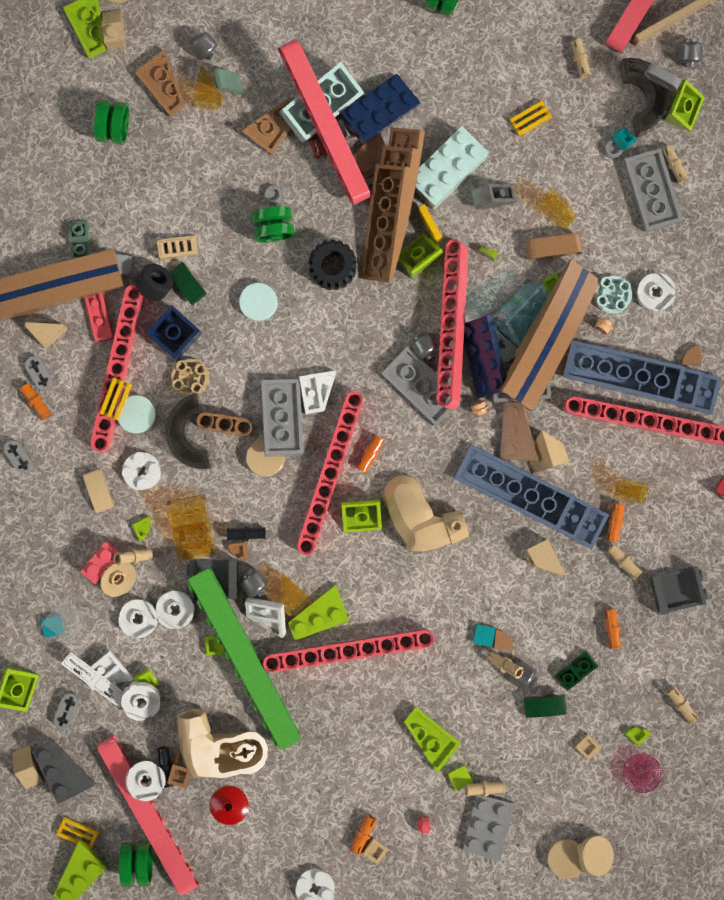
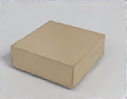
M588 733L573 746L587 761L601 748Z
M373 837L362 854L378 865L389 848Z

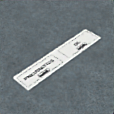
M70 652L61 664L120 708L123 691Z

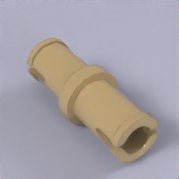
M579 38L575 39L576 43L571 41L570 44L574 53L573 60L577 64L580 79L587 78L586 75L590 77L592 73L587 61L589 59L588 54L585 53L582 39Z
M672 145L662 149V154L669 164L667 167L669 170H672L678 183L681 184L685 182L684 180L687 181L690 177L683 168V162L681 159H678Z
M616 544L606 552L619 564L618 567L620 569L623 568L633 580L643 572L630 560L631 557L629 555L626 556Z
M149 548L142 550L130 549L128 552L115 553L114 562L117 565L137 564L139 561L151 560L153 554Z
M494 651L488 654L487 662L498 667L499 671L507 672L516 679L522 676L523 668L514 664L508 657H502Z
M676 686L666 691V695L675 704V709L681 712L688 724L694 723L699 718L690 707L688 699H684Z
M482 781L476 784H465V794L467 797L475 795L486 797L489 794H504L506 791L504 781Z

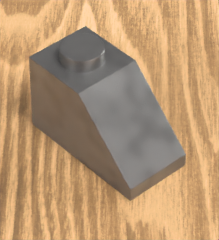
M488 183L471 191L475 209H489L516 202L512 184Z

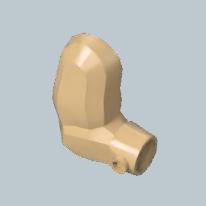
M398 475L390 479L385 485L382 496L395 531L409 551L426 552L436 550L449 543L453 545L469 537L468 528L461 510L444 513L442 517L433 515L429 504L425 500L423 486L417 478L409 475Z
M200 709L185 711L177 716L180 751L183 762L192 777L225 778L238 774L255 773L263 767L267 758V745L265 740L257 733L244 731L232 734H210L211 729L206 712Z

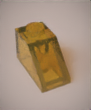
M200 66L194 98L195 108L218 111L219 106L223 105L224 96L215 87L214 80L205 67Z
M552 188L536 205L563 231L577 218L566 200Z
M620 480L615 485L614 494H616V499L634 504H645L649 484Z
M284 573L281 574L280 591L284 612L289 616L293 614L296 617L311 598Z

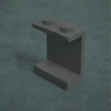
M190 560V564H187V576H192L210 566L227 599H238V560ZM187 585L186 593L190 595V599H198L196 593L192 594Z

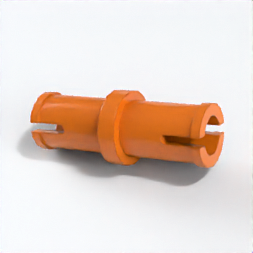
M30 383L23 385L19 389L29 402V407L36 411L41 420L47 419L52 414L43 403V398L37 395Z
M374 435L369 447L363 451L364 455L356 468L367 474L374 459L378 458L377 454L386 440Z
M613 502L611 518L608 519V523H610L606 538L608 541L618 542L620 528L624 523L622 522L624 504Z
M616 609L605 610L607 626L605 632L608 633L609 649L622 648L619 630L621 629L618 626Z
M366 814L360 829H357V835L349 848L354 854L360 855L366 841L370 839V833L377 822L374 816Z

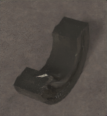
M624 58L619 64L622 83L637 86L643 91L646 98L645 109L635 114L632 119L635 136L639 138L652 131L666 113L669 104V90L651 81L644 75L648 65L651 63L638 58Z
M194 393L180 400L169 413L165 426L166 441L172 454L181 463L197 470H213L210 451L195 448L187 436L190 422L196 416L203 413L200 395Z

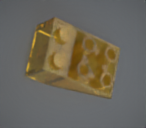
M205 494L167 501L166 512L178 562L216 555Z

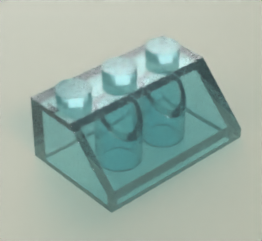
M526 279L492 314L493 323L497 331L517 348L520 346L549 296L543 283Z

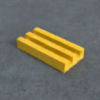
M542 100L509 121L520 137L552 118V115L548 112ZM541 107L540 111L517 124L515 123L517 120ZM543 113L546 115L543 118L532 123L531 125L525 127L524 129H519V127L530 122L531 120L542 115Z
M425 204L421 205L418 208V214L434 243L442 241L443 237Z
M113 378L100 414L119 421L132 384ZM118 383L119 386H118L117 391H116V393H115V396H114V399H113L112 404H111V406H110L109 412L107 413V412H106L107 407H108L109 402H110V400H111V397H112V394H113L114 389H115V387H116V384ZM123 386H126L116 415H113Z
M64 816L56 835L78 844L79 839L62 832L63 829L90 840V844L84 843L92 850L100 831ZM65 823H68L72 826L93 834V837L83 832H80L76 829H73L69 826H66Z

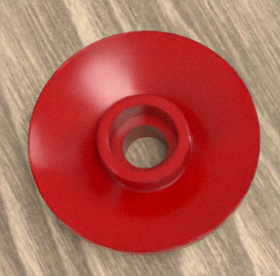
M222 787L211 798V813L222 824H237L244 819L248 812V799L245 793L237 787ZM227 803H230L232 805L231 810H227L225 808V805Z

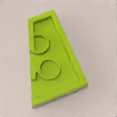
M77 0L63 7L88 58L91 59L105 52L106 45L103 37L99 0Z
M337 585L333 586L288 622L295 641L349 621Z
M417 706L414 707L404 720L405 725L435 772L438 773L461 745V742Z
M81 839L78 841L53 895L57 900H77L108 867Z

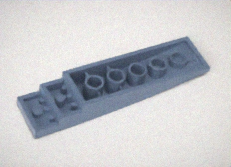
M574 340L571 342L563 378L713 415L722 378L705 374L702 371L685 368V366Z
M472 444L454 478L590 549L593 548L609 517V514L576 498L574 495Z

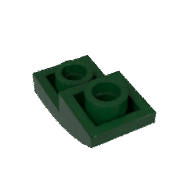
M181 262L170 271L174 283L192 306L207 295L200 282L194 277L184 262Z
M586 650L560 670L555 677L568 691L582 681L586 675L595 670L598 664Z
M546 694L545 697L524 698L526 718L567 714L565 694Z

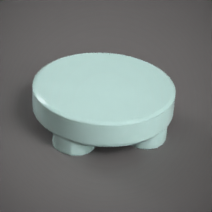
M615 275L602 278L593 296L595 304L605 313L616 314L622 312L628 307L632 299L630 283L622 277Z
M253 283L242 291L239 305L247 318L260 322L269 319L275 313L278 300L270 286L264 283Z
M129 396L118 423L124 430L130 433H143L149 430L155 421V408L151 401L143 396Z

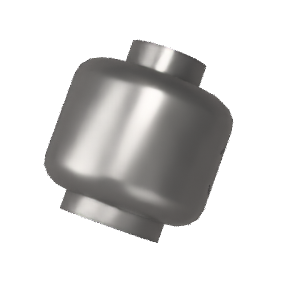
M199 31L189 41L191 43L190 50L200 60H204L206 57L210 60L217 53L215 50L217 42L208 32L201 33Z
M684 39L683 43L678 45V61L684 63V67H695L697 62L702 61L703 45L701 42H698V39Z
M420 333L412 339L411 349L418 360L430 362L437 357L436 353L439 351V345L431 334Z
M251 569L240 578V587L248 597L253 598L257 596L260 598L267 592L266 587L269 582L259 570L253 571Z
M524 661L516 662L515 664L522 667L524 671L519 679L508 674L510 682L521 690H526L528 687L533 688L538 680L535 677L537 670Z

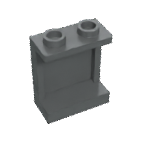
M693 566L649 577L659 615L707 604V591L702 587L701 583L703 581V574L701 570H698V567Z

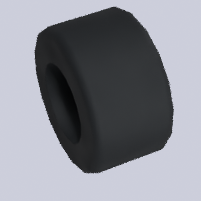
M148 264L138 274L135 285L139 293L145 298L152 301H160L171 290L173 278L170 272L163 266Z

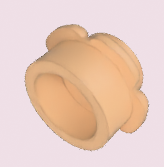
M606 318L596 320L594 328L602 334L607 335L609 331L613 330L611 327L612 323Z
M485 400L470 405L471 413L476 414V416L485 414L487 412L486 409L489 407V405H486Z

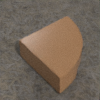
M700 345L690 348L684 354L681 366L701 365Z
M246 541L227 544L229 551L234 557L240 560H249Z
M495 630L494 649L513 651V643L510 637L500 630Z

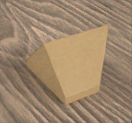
M541 430L534 442L539 461H529L532 473L569 462L564 444Z

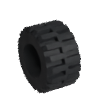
M330 239V242L322 241L323 244L316 245V249L312 250L309 257L311 277L321 288L325 287L327 290L344 288L348 283L352 282V278L356 274L357 264L354 252L348 244H343V241L339 240L336 242L335 239ZM329 255H337L344 262L343 270L336 275L326 274L322 270V261Z

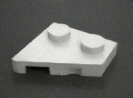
M336 371L299 376L306 415L325 412Z
M248 597L245 601L246 617L254 622H258L266 629L271 627L279 632L277 636L283 638L286 634L284 604Z
M111 650L90 666L114 685L133 680L132 674Z

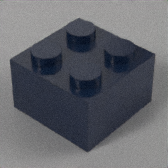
M171 305L146 334L172 358L178 361L202 335V332Z

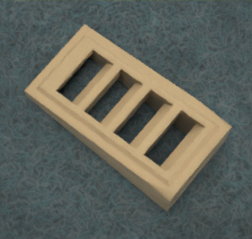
M195 235L157 240L161 261L199 255ZM187 241L191 242L192 251H188ZM180 242H183L184 252L180 250ZM174 243L177 253H173L172 244ZM164 245L168 246V254H165Z

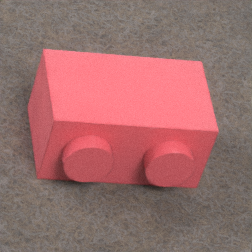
M105 542L80 572L92 583L98 584L105 569L115 563L114 554L121 552L110 542Z

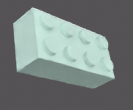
M341 62L317 80L334 117L364 94L363 90ZM300 96L296 97L279 111V114L301 142L306 141L317 132Z
M461 126L419 167L415 192L435 210L487 159L489 152Z

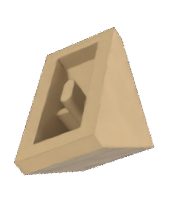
M25 322V327L45 348H48L67 331V326L64 324Z
M31 745L12 752L14 774L25 789L44 782L37 761L32 753Z

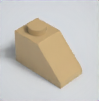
M122 11L102 12V30L107 49L126 47Z
M548 539L526 548L527 553L524 555L529 565L533 564L534 567L561 576L565 574Z

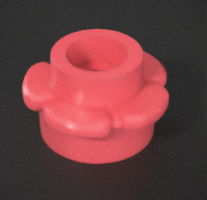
M422 816L421 819H418V831H422V835L430 833V817Z

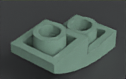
M223 69L214 70L215 77H213L216 88L223 93L231 91L235 95L243 94L238 74Z
M88 221L68 223L71 259L91 255Z

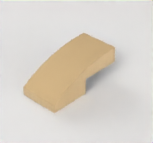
M99 468L83 474L95 512L98 513L114 507V502L102 469Z

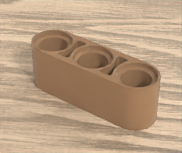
M580 233L536 238L526 241L529 261H533L535 258L542 260L552 258V256L564 257L571 256L570 254L576 253V255L583 253Z
M203 412L197 417V425L205 431L242 437L249 436L253 431L252 423L245 418ZM204 417H210L211 423L207 427L201 424V420ZM222 420H229L230 426L228 429L223 430L220 428ZM241 423H248L249 429L247 432L241 433L239 431Z

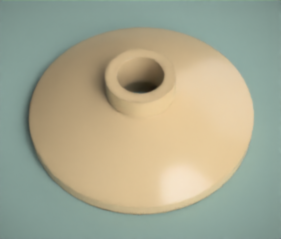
M113 563L108 566L100 579L102 591L111 597H118L127 593L136 581L135 568L130 563L121 565Z

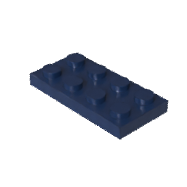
M395 74L342 110L339 116L363 145L415 109L421 102L400 76Z
M486 315L464 324V344L477 399L500 393V389L507 379L492 315Z

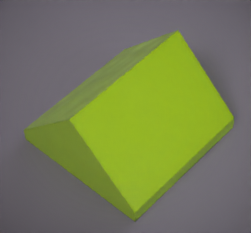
M683 79L674 94L664 121L692 131L705 97L686 79Z
M422 233L400 251L398 262L412 279L441 257L443 251L427 235Z
M380 500L341 502L344 533L382 530Z
M14 666L6 667L0 683V707L27 712L39 675Z

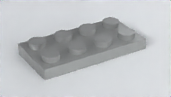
M661 148L625 158L623 162L645 232L682 222V214Z
M408 346L381 373L435 427L452 411L437 403L438 375L423 360H418L415 353ZM450 396L447 398L446 404L450 401Z
M261 380L265 457L303 455L300 380Z

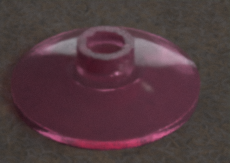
M643 753L636 754L625 763L623 778L628 787L633 791L647 793L659 785L662 779V769L659 762L653 756ZM639 769L645 770L644 775H638Z

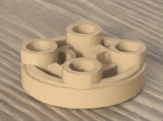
M191 358L178 361L173 367L171 384L179 394L186 397H194L201 394L208 386L209 373L205 365L200 361Z
M263 438L256 440L250 445L247 450L246 461L253 473L262 477H269L281 470L285 462V456L265 457Z
M589 836L582 843L578 844L577 852L579 853V862L583 873L592 876H602L610 870L613 864L614 853L610 842L602 836Z
M563 838L551 844L547 853V863L556 876L563 879H572L582 873L579 853L577 852L579 844L577 841Z

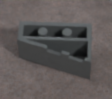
M55 740L32 751L57 805L96 784Z

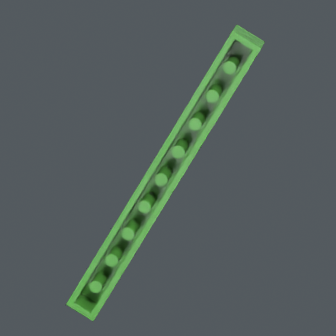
M209 566L190 576L187 585L192 594L196 593L198 597L196 601L201 611H206L208 615L206 620L211 628H215L217 632L215 637L220 645L223 644L226 648V651H224L226 658L229 662L233 661L235 665L233 670L237 678H242L245 683L243 689L247 696H252L254 700L252 705L257 713H261L263 717L261 722L264 728L271 731L272 736L270 738L274 746H279L280 750L301 740V734L269 674L264 669L262 661L211 567Z

